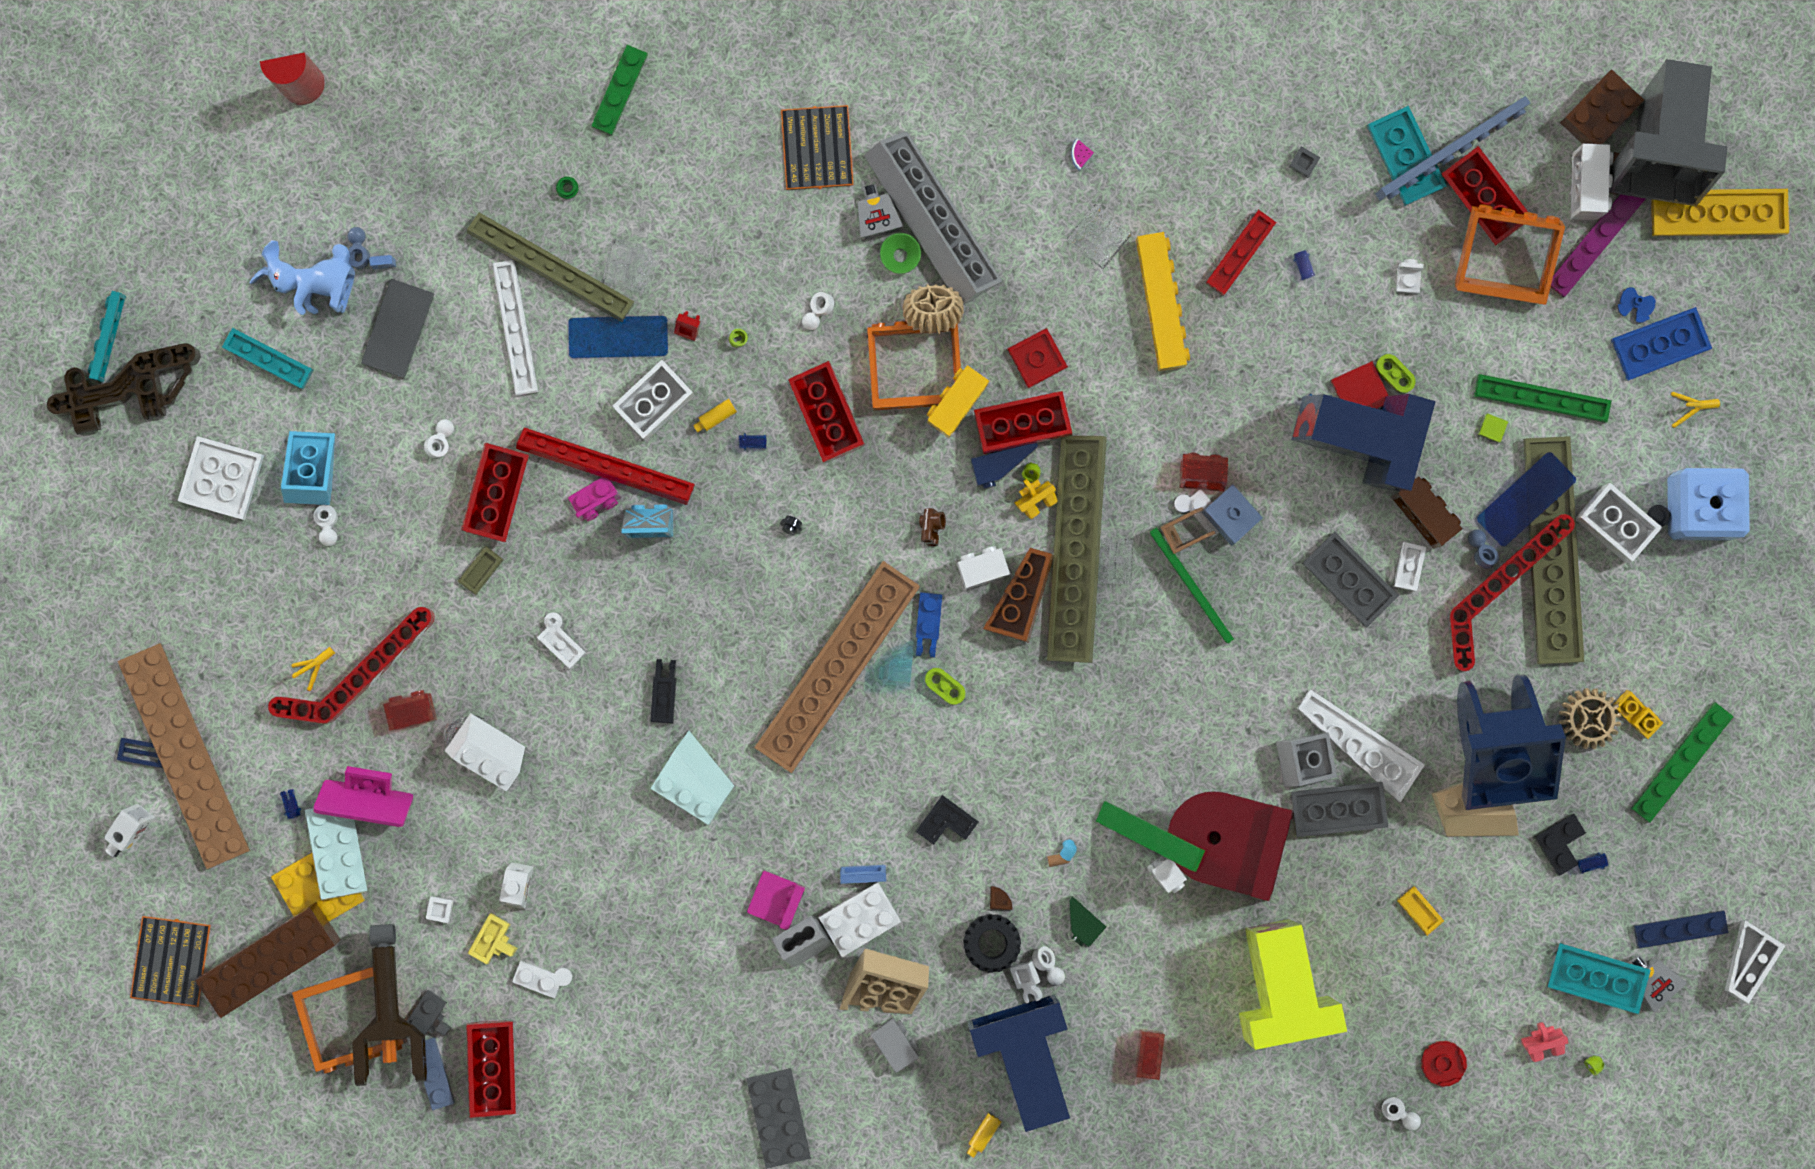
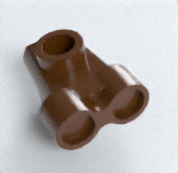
M934 508L924 509V515H920L919 524L922 528L921 542L926 543L927 546H938V530L945 529L946 517L944 512H938Z

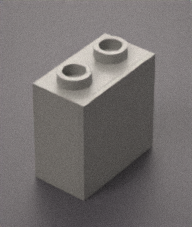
M812 915L772 938L782 959L794 967L834 945L822 922Z

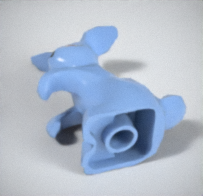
M271 241L264 247L261 254L266 260L268 267L260 269L251 279L250 284L267 275L276 292L286 294L291 290L297 289L294 297V307L300 315L306 313L303 303L308 312L318 313V309L311 304L313 293L331 297L329 306L336 312L344 313L354 283L355 271L349 264L350 252L342 244L334 245L332 249L333 258L322 260L308 269H295L289 263L280 261L278 242Z

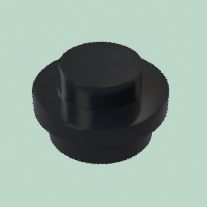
M1654 505L1647 512V515L1661 527L1665 526L1670 520V512L1663 505Z
M787 515L780 522V525L783 527L782 530L787 534H800L802 530V522L793 516Z

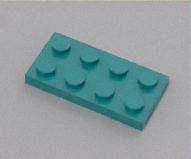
M1409 105L1367 125L1392 180L1397 179L1432 156ZM1437 165L1435 166L1437 170L1425 177L1422 174L1417 177L1418 182L1408 189L1406 186L1398 189L1404 206L1447 187Z
M1560 943L1548 987L1639 1014L1651 970Z

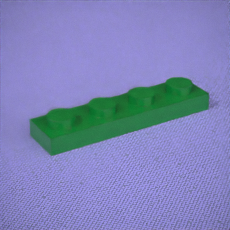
M626 45L591 127L611 136L613 135L648 53Z

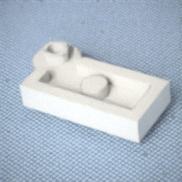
M1200 489L1192 497L1179 495L1174 501V507L1178 512L1185 513L1203 507L1205 510L1212 502ZM1202 511L1193 515L1207 533L1215 531L1216 534L1212 535V538L1219 533L1202 514Z
M549 613L544 619L547 628L537 638L571 669L586 652L560 628L563 623L562 617L558 613Z
M521 960L512 982L555 999L559 987L568 985L572 981L573 976L567 968H559L555 973H552Z

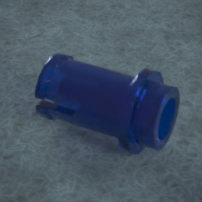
M1306 250L1294 254L1295 259H1293L1297 263L1302 280L1315 276L1309 260L1310 253L1307 254Z
M744 433V435H739V449H744V451L746 449H766V434L746 435Z
M294 789L288 790L289 800L285 791L279 793L285 809L284 816H287V819L301 816L300 811L302 809L298 807Z
M1597 852L1595 856L1577 860L1581 874L1600 868L1604 870L1605 867L1609 866L1606 854H1601L1600 852Z

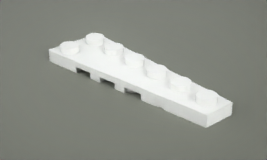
M1311 689L1297 708L1323 733L1329 732L1330 740L1376 782L1383 781L1384 789L1398 802L1402 801L1425 764Z

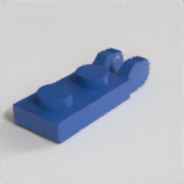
M920 593L916 631V656H921L923 652L922 640L924 638L932 639L929 654L930 657L935 658L936 642L939 639L942 594Z

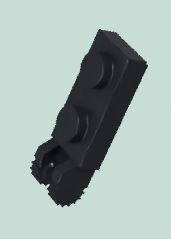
M657 659L655 677H653L650 721L674 724L677 678H675L676 660H671L669 663L670 674L669 678L661 677L663 669L662 659Z

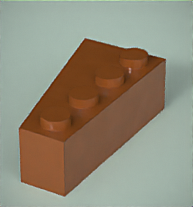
M1029 548L1013 579L1004 591L1002 598L993 610L991 617L983 627L985 631L1029 643L1054 557L1051 553Z

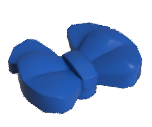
M1629 287L1622 292L1620 304L1617 307L1622 316H1627L1632 308L1637 309L1635 321L1643 323L1650 319L1649 315L1655 309L1656 300L1651 295L1646 297L1639 296L1635 288Z

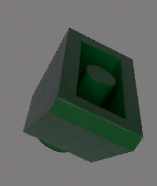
M1071 895L1068 901L1070 931L1074 934L1072 939L1081 947L1084 944L1090 947L1107 926Z

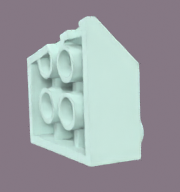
M688 731L650 789L710 825L734 785L692 733Z

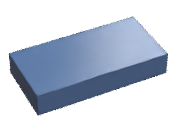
M886 865L840 867L841 884L886 882Z

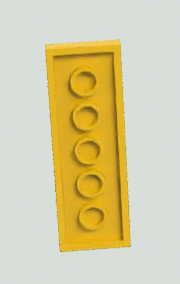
M1711 189L1697 207L1651 199L1652 236L1789 234L1788 189Z

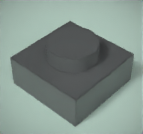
M1301 146L1289 168L1309 178L1321 157Z

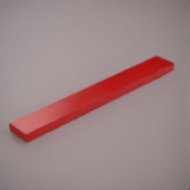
M525 427L516 443V449L684 505H688L695 487L694 483Z

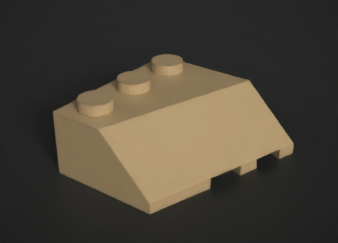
M1463 782L1431 793L1446 836H1519L1517 817L1513 805L1466 810L1462 799Z
M864 949L849 975L840 1010H848V1005H860V1011H869V1008L881 1007L885 1013L912 1014L928 989L929 966L874 950Z

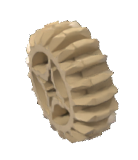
M937 283L934 286L927 284L926 287L918 286V290H911V294L906 295L903 304V317L908 326H912L913 330L920 329L921 333L925 331L929 332V334L932 332L940 334V331L948 332L949 328H955L956 324L960 323L964 314L962 297H959V292L953 291L952 287L946 288V285L938 286Z
M1584 688L1583 694L1577 690L1575 691V697L1572 695L1567 697L1571 704L1562 703V706L1567 711H1559V715L1565 716V720H1559V724H1566L1567 727L1563 728L1564 733L1570 732L1566 739L1568 741L1574 739L1573 745L1578 746L1582 742L1581 746L1583 749H1587L1589 744L1591 749H1597V743L1600 747H1604L1605 740L1608 742L1613 741L1610 733L1613 735L1618 734L1614 726H1621V723L1615 722V718L1621 717V713H1615L1614 710L1618 709L1619 706L1618 704L1610 705L1614 700L1613 697L1605 700L1607 695L1605 691L1598 695V689L1593 688L1590 693L1589 688ZM1586 700H1593L1600 705L1589 710L1587 707H1583L1581 703ZM1575 710H1577L1576 712L1580 716L1576 727L1573 719ZM1604 710L1607 715V723L1605 728H1603L1604 725L1601 722V716L1604 713ZM1587 714L1593 715V723H1587V720L1589 719ZM1591 727L1599 735L1589 738L1582 735L1581 732Z

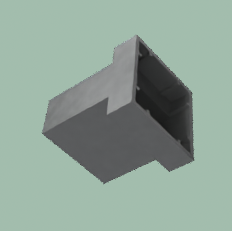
M1670 59L1665 60L1641 95L1644 101L1639 105L1636 132L1610 166L1609 174H1612L1613 177L1612 186L1609 188L1610 193L1697 207L1725 173L1727 146L1705 143L1712 66Z

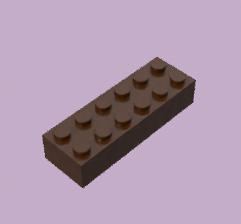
M315 902L206 971L195 981L221 1019L325 953L341 939Z

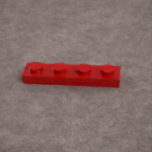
M1258 209L1206 281V284L1224 296L1277 222Z

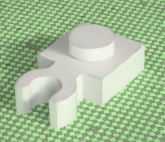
M1033 961L1010 967L1017 989L1023 988L1024 1001L1026 1003L1033 1000L1031 994L1034 995L1036 1001L1040 1000L1043 995L1041 990L1036 987L1040 980Z

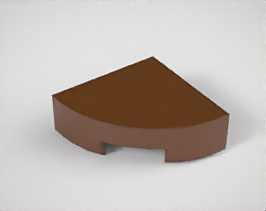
M991 886L990 909L1013 910L1012 902L1007 893L998 887Z

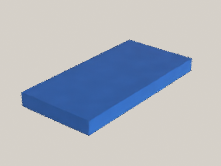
M1696 307L1611 339L1627 381L1712 349Z

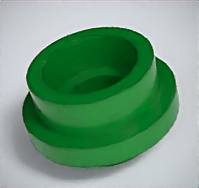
M566 176L557 182L556 191L561 198L572 199L577 195L579 186L574 178ZM566 184L572 186L569 192L563 190Z

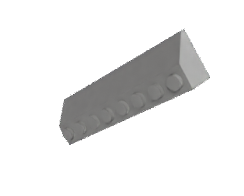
M907 131L879 141L864 155L870 167L881 181L882 186L886 189L893 203L902 214L905 222L916 236L917 241L921 244L930 261L939 272L942 280L948 288L952 287L953 291L959 292L963 305L973 301L1003 282Z

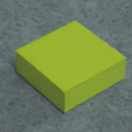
M1487 413L1478 435L1500 443L1508 421Z

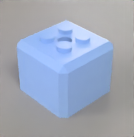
M1685 468L1673 472L1667 478L1668 510L1670 512L1668 535L1673 540H1734L1744 537L1750 531L1749 474L1744 469ZM1713 496L1718 497L1721 501L1718 509H1714L1710 505V499Z

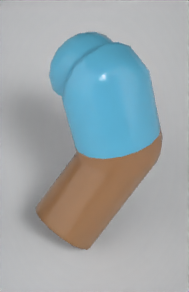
M1068 839L1063 842V849L1060 854L1047 856L1049 867L1067 864L1071 861L1077 851L1073 840Z

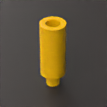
M728 398L698 417L700 421L693 426L697 433L704 428L708 431L737 413Z
M988 1113L968 1144L971 1147L967 1154L974 1158L978 1151L982 1153L1002 1121Z

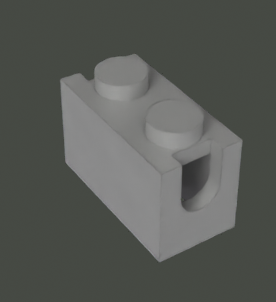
M893 1017L872 1031L871 1036L897 1073L919 1058L917 1052L920 1049L913 1038L909 1041L904 1034L907 1032V1029L902 1021L898 1020L896 1022Z

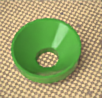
M895 233L887 237L880 249V258L885 268L890 272L906 274L914 270L921 258V249L919 243L912 236L905 233ZM903 249L906 251L907 259L904 262H898L894 259L896 250Z

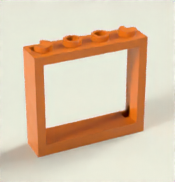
M1488 205L1472 206L1455 279L1456 290L1546 305L1565 230L1563 222L1555 216L1541 218L1531 212H1524V215L1516 214L1514 210L1502 208L1501 211L1492 210L1493 208ZM1479 217L1553 229L1538 289L1465 277Z
M906 321L894 322V326H885V323L872 324V327H867L873 411L932 407L934 404L938 406L942 401L940 395L879 399L875 337L922 333L920 329L913 330V327L908 326ZM956 324L955 328H949L948 332H951L954 375L961 367L958 324Z
M373 967L292 992L316 1072L323 1070L324 1074L337 1070L336 1065L345 1063L346 1067L353 1065V1053L322 1061L304 998L373 977ZM396 1039V1051L403 1049L402 1044H405L407 1039ZM382 1043L368 1047L369 1059L381 1056Z

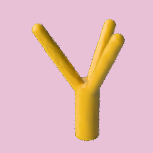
M1671 392L1672 396L1687 401V407H1695L1673 423L1672 427H1677L1701 409L1719 408V399L1699 401L1676 392Z
M328 647L314 659L293 663L291 665L293 668L305 667L292 674V678L298 677L315 666L307 688L308 691H311L320 666L332 657L335 652L331 647Z

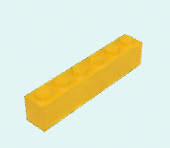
M1164 232L1137 236L1136 245L1158 370L1160 372L1186 367L1187 361H1190L1188 347L1184 348L1183 339H1186V331L1184 325H1180L1179 317H1182V308L1180 303H1176L1175 295H1178L1177 282L1172 280L1171 273H1174L1175 270L1173 260H1169L1168 251H1171L1169 237L1165 238Z

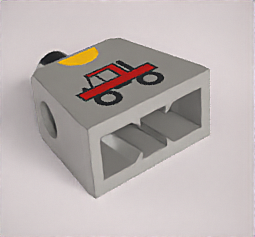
M875 184L864 187L863 191L866 199L858 201L861 241L902 231L901 220L889 195L879 196Z
M1636 955L1629 962L1630 964L1651 970L1643 1002L1649 1011L1656 1012L1687 984L1658 959L1652 958L1646 963L1640 955Z

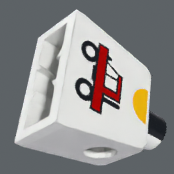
M139 804L123 809L104 837L109 842L105 849L106 853L112 857H117L121 851L123 852L133 847L155 816Z
M513 862L509 864L505 870L499 899L502 905L525 909L534 866Z

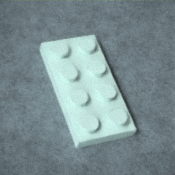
M314 808L305 810L320 899L326 900L367 892L355 821L353 819L317 814L314 812Z

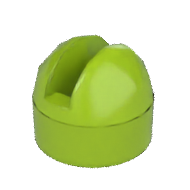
M739 328L734 329L729 335V343L735 348L744 346L748 340L747 333ZM739 336L742 337L740 341L734 342L733 340Z
M1032 462L1027 463L1023 468L1022 477L1029 482L1039 479L1041 473L1039 465Z
M1593 1055L1584 1061L1585 1066L1594 1076H1597L1604 1069V1062L1599 1056Z

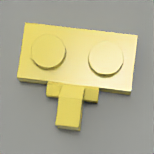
M490 913L468 954L485 964L490 963L494 954L500 956L501 952L510 957L514 956L518 948L509 944V937L505 935L511 924Z

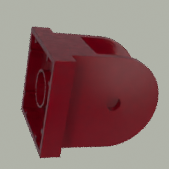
M1211 791L1197 794L1179 806L1170 821L1168 832L1205 850L1196 872L1176 862L1175 864L1185 875L1195 881L1270 901L1293 810L1223 792ZM1215 831L1221 835V841L1216 845L1210 842V835Z

